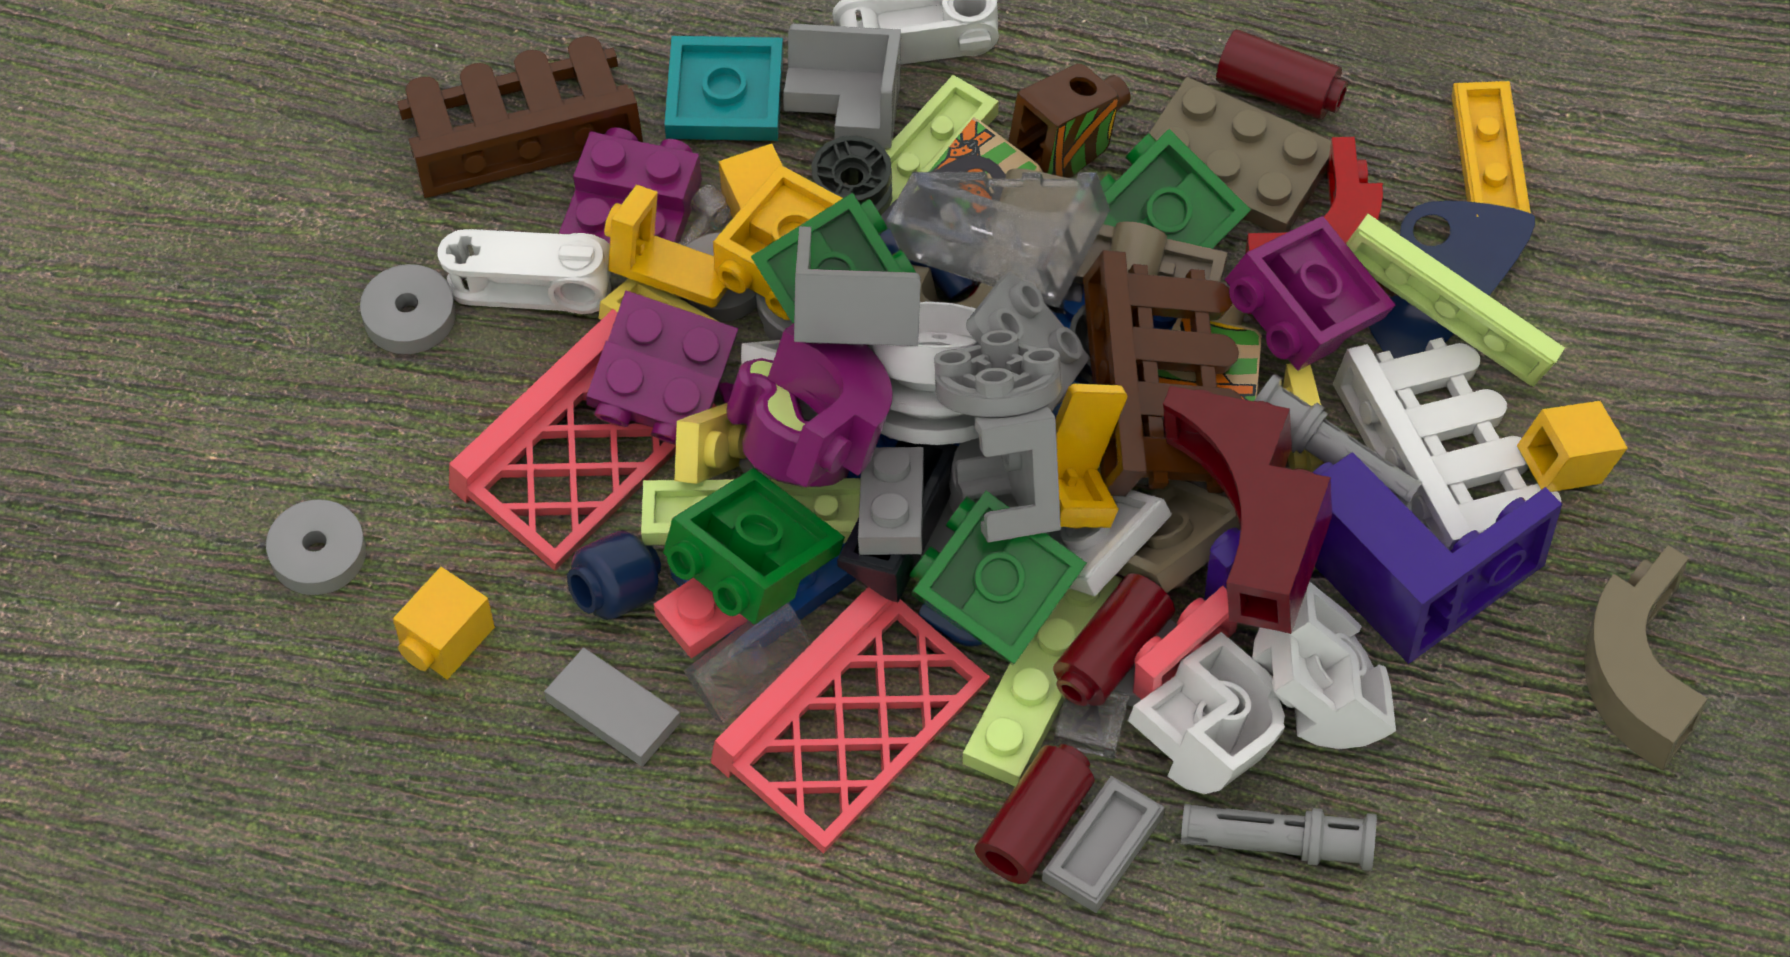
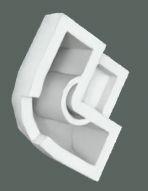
M1309 582L1292 633L1289 634L1260 627L1254 640L1252 660L1273 675L1271 679L1272 687L1281 702L1290 708L1295 707L1298 737L1316 746L1335 749L1367 746L1396 731L1392 690L1387 668L1382 665L1373 667L1367 652L1355 637V634L1360 632L1362 626L1345 609Z
M1222 632L1182 659L1175 676L1136 703L1128 719L1135 728L1173 760L1167 777L1187 790L1202 794L1220 791L1259 762L1285 729V714L1280 699L1272 687V676Z

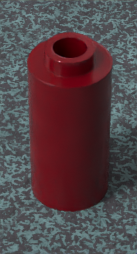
M1235 29L1230 35L1222 52L1216 73V81L1319 120H1323L1328 111L1338 112L1348 87V81L1341 79L1342 67Z
M1135 573L1127 574L1054 664L1053 671L1058 679L1056 685L1060 693L1066 699L1079 706H1086L1087 704L1093 706L1103 705L1134 666L1135 657L1147 641L1157 636L1174 615L1175 606L1169 595L1152 580Z
M1060 744L1058 747L1046 745L1040 749L975 845L974 850L977 857L987 868L1010 882L1016 884H1026L1029 882L1095 782L1094 776L1089 769L1090 762L1083 753L1066 744Z

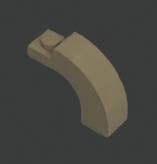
M1667 545L1654 563L1644 559L1633 572L1628 582L1615 574L1611 576L1599 598L1586 639L1584 652L1586 682L1600 716L1616 737L1629 749L1662 771L1696 729L1708 699L1668 673L1654 657L1647 641V627L1679 588L1689 557Z

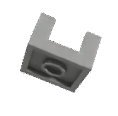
M1048 405L1032 412L1014 416H976L975 429L979 434L980 450L984 456L961 459L955 463L956 489L962 499L968 496L972 500L979 499L985 490L994 496L1012 493L1019 507L990 511L984 514V521L981 522V532L987 542L1061 530L1056 420Z

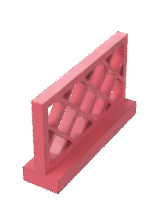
M614 309L449 463V489L465 503L472 499L554 571L643 485V480L650 479L676 453V445L663 442L660 445L659 439L651 435L653 427L644 424H629L628 427L611 423L574 425L573 409L582 400H587L586 396L606 340L608 341L618 313ZM566 416L567 425H557ZM609 437L611 462L576 463L575 438ZM617 437H651L652 454L644 462H618ZM567 438L568 463L533 464V447L541 439ZM526 455V464H516ZM619 475H629L619 485ZM569 476L570 502L535 503L534 477ZM576 476H611L612 493L604 501L578 502ZM527 477L528 503H502L488 490L501 478ZM571 515V533L554 548L536 532L535 516ZM578 515H588L580 524L578 523ZM518 516H528V525Z
M867 587L715 740L710 762L726 777L730 778L733 774L824 854L988 684L990 676L901 599L898 603L893 602ZM897 620L916 636L917 654L883 655L882 634ZM874 645V655H863ZM926 646L935 654H927ZM918 667L920 695L886 696L884 668ZM928 667H951L968 683L956 695H930ZM849 668H875L877 696L842 697L841 676ZM833 685V697H821ZM921 708L923 729L916 737L889 738L887 709ZM931 708H943L931 720ZM878 709L879 738H845L843 710ZM808 710H834L836 739H800L799 719ZM791 728L792 739L779 740ZM880 750L882 772L874 780H847L845 751ZM890 750H902L890 762ZM792 752L794 781L769 782L752 766L765 753ZM801 752H837L838 781H803ZM839 793L840 815L825 831L805 814L804 794ZM848 793H860L849 805ZM784 794H795V804Z

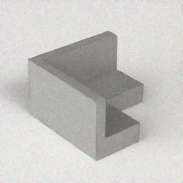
M791 24L788 31V71L784 87V111L836 114L834 139L842 136L857 135L872 139L884 148H891L900 91L901 29Z
M799 226L795 273L794 342L918 346L920 275L909 272L811 269V227Z

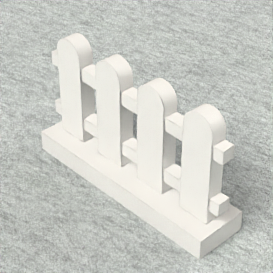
M1438 338L1428 342L1426 351L1396 359L1393 358L1390 350L1377 353L1374 356L1368 344L1347 349L1333 382L1335 390L1366 446L1414 479L1422 481V484L1406 507L1450 551L1467 533L1473 530L1482 533L1496 523L1498 515L1513 500L1519 497L1528 500L1541 490L1538 484L1527 486L1521 477V474L1528 469V465L1517 447L1521 437L1508 436L1499 438L1494 427L1500 424L1507 410V403L1503 396L1489 389L1473 392L1467 382L1474 377L1480 365V356L1473 347L1462 343L1447 346L1443 338ZM1447 387L1452 395L1451 398L1420 405L1415 397V394ZM1473 433L1479 444L1446 452L1441 441ZM1500 480L1506 492L1473 500L1467 489ZM1557 491L1551 492L1561 502L1559 493Z

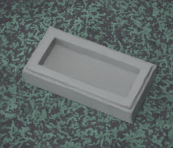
M584 647L544 691L546 702L641 767L646 764L681 723L679 711Z
M1110 776L1043 870L1042 881L1097 913L1164 817L1165 807Z

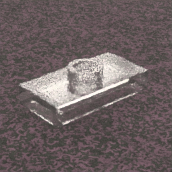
M788 602L755 625L748 620L686 668L684 673L713 719L724 723L763 693L812 643V640Z

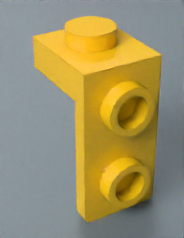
M636 184L622 204H614L605 223V236L610 237L608 271L711 308L716 307L728 288L722 284L717 276V271L714 270V256L655 236L658 192Z
M1071 384L1066 391L1055 419L1061 527L1074 529L1082 527L1111 528L1119 510L1098 471V467L1127 400V394L1120 385Z

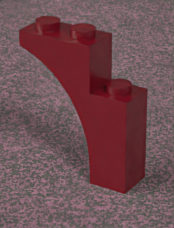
M1170 386L1163 402L1167 444L1187 454L1214 477L1231 502L1240 524L1239 545L1226 582L1229 621L1291 634L1332 518L1331 477L1317 475L1304 469L1292 470L1285 468L1292 449L1290 408L1275 406L1264 401H1249L1217 395L1206 390H1191Z

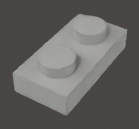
M923 447L875 448L871 461L861 473L858 529L859 555L922 554Z

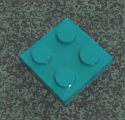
M671 36L664 123L666 139L778 141L784 54L783 38Z

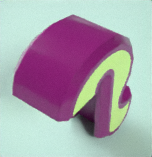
M759 358L746 361L739 368L726 408L727 418L733 425L741 424L747 426L742 440L743 453L756 470L778 482L804 487L786 476L802 427L808 422L803 419L798 398L767 379L773 360ZM841 466L834 474L827 471L808 487L834 485L846 478L849 470Z

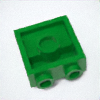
M1168 129L1158 140L1148 133L1125 157L1132 166L1118 180L1108 173L1091 190L1092 206L1090 207L1087 221L1113 227L1119 222L1142 223L1159 229L1166 234L1167 239L1213 249L1251 209Z
M852 192L800 225L811 227V269L916 273L902 250L892 255L879 234L886 231L888 227L870 199L860 204ZM799 226L751 256L792 324L794 323L795 273Z
M752 468L674 516L663 554L667 556L668 565L677 577L683 580L695 578L713 592L714 601L723 613L729 616H736L740 613L755 625L793 600L796 596L800 580L840 555L845 536L758 470Z
M985 490L977 503L968 496L965 497L945 525L954 532L941 552L930 546L914 567L909 576L917 581L918 584L913 589L911 595L962 631L963 629L1011 665H1014L1087 562L1046 533L987 542L981 532V522L984 521V514L1010 507Z

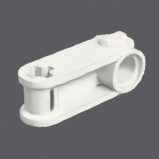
M841 0L833 8L832 13L835 26L901 29V65L961 56H978L992 49L999 38L997 0ZM857 11L861 13L862 20L860 21L856 20Z
M463 229L448 234L438 247V260L442 268L449 273L447 282L451 287L454 300L460 304L592 314L599 311L600 301L611 293V272L608 271L610 244L592 234H551ZM467 245L472 246L474 255L470 256ZM462 279L467 280L469 290L464 288Z

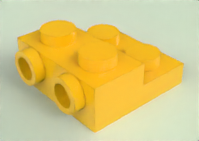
M779 165L713 241L714 270L717 271L719 280L733 292L744 293L748 288L765 297L768 308L775 315L784 320H790L751 256L843 198L792 170Z

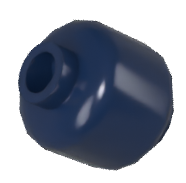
M624 530L617 531L576 551L571 562V569L567 574L568 588L573 600L584 612L588 614L593 613L595 616L605 620L615 619L653 600L658 591V574L661 572V561L652 545H644L634 534Z

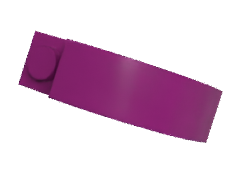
M793 323L783 331L767 379L803 400L818 415L803 425L786 476L806 488L827 471L834 474L841 466L858 476L871 461L892 404L893 393L889 375L877 355L867 344L794 342Z

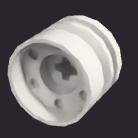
M920 302L918 346L870 345V349L877 355L889 375L893 393L892 404L881 434L891 439L913 444L930 445L963 443L979 438V434L975 429L976 416L955 412L939 402L936 396L934 357L939 352L952 349L961 350L979 345L966 327V322L976 310L975 308L954 303Z

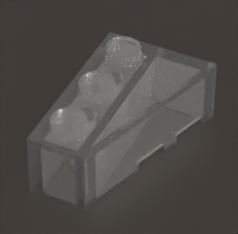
M912 172L886 222L899 250H902L910 260L993 287L1002 276L1011 271L1022 281L1032 283L1041 293L1045 304L1059 308L1107 218L1110 208L1097 172H1078L1077 179H1043L1041 172H1022L1021 179L988 178L986 172Z

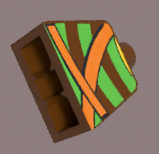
M1076 63L1017 92L1008 142L1035 161L1043 173L1071 178L1104 153L1110 145L1116 113L1130 102L1129 88L1116 75H1110L1102 80L1086 65Z

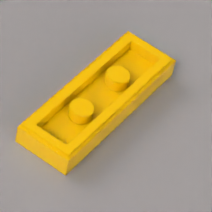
M1510 81L1454 83L1451 97L1467 202L1494 204L1531 213Z

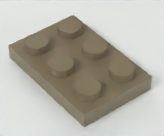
M1189 77L1185 78L1149 132L1158 140L1170 129L1251 209L1243 219L1274 233L1288 232L1327 171L1331 140Z

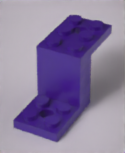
M1351 452L1333 465L1331 462H1327L1312 472L1317 475L1331 477L1332 518L1315 568L1409 664L1545 566L1562 503L1546 487L1528 500L1519 497L1501 511L1496 519V523L1482 533H1479L1477 530L1467 533L1450 551ZM1236 527L1220 535L1210 548L1205 601L1221 586L1227 589L1226 582L1233 566L1240 540L1241 530Z

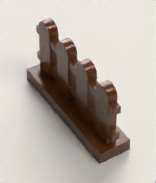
M583 36L574 39L569 44L568 59L549 63L547 56L542 51L526 50L518 54L514 60L516 72L495 77L489 65L474 63L466 66L461 71L460 86L440 90L438 82L431 77L423 76L411 80L405 89L407 99L399 100L397 104L401 119L413 118L418 133L417 137L409 138L408 140L424 198L579 160L590 131L606 134V131L610 128H622L633 133L639 142H643L638 106L632 87L628 88L627 84L616 86L610 68L618 67L614 47L603 50L599 40L594 37ZM575 77L581 96L562 100L556 82ZM522 91L527 109L507 114L501 96ZM467 104L473 123L452 128L447 109Z
M1103 250L1083 277L1092 384L1120 385L1127 394V400L1100 462L1101 477L1111 496L1126 497L1141 478H1148L1149 489H1164L1169 484L1168 479L1207 482L1208 493H1223L1224 490L1214 477L1198 462L1184 452L1167 444L1163 424H1165L1163 402L1170 386L1191 390H1206L1213 394L1242 399L1236 391L1229 388H1219L1216 383V374L1227 372L1239 356L1238 347L1230 337L1211 333L1210 320L1221 319L1232 306L1229 288L1219 281L1206 280L1205 270L1190 269L1185 275L1186 278L1148 275V266L1142 264H1133L1127 272L1126 252ZM1152 316L1190 319L1191 332L1154 329ZM1158 370L1195 372L1197 386L1159 383Z

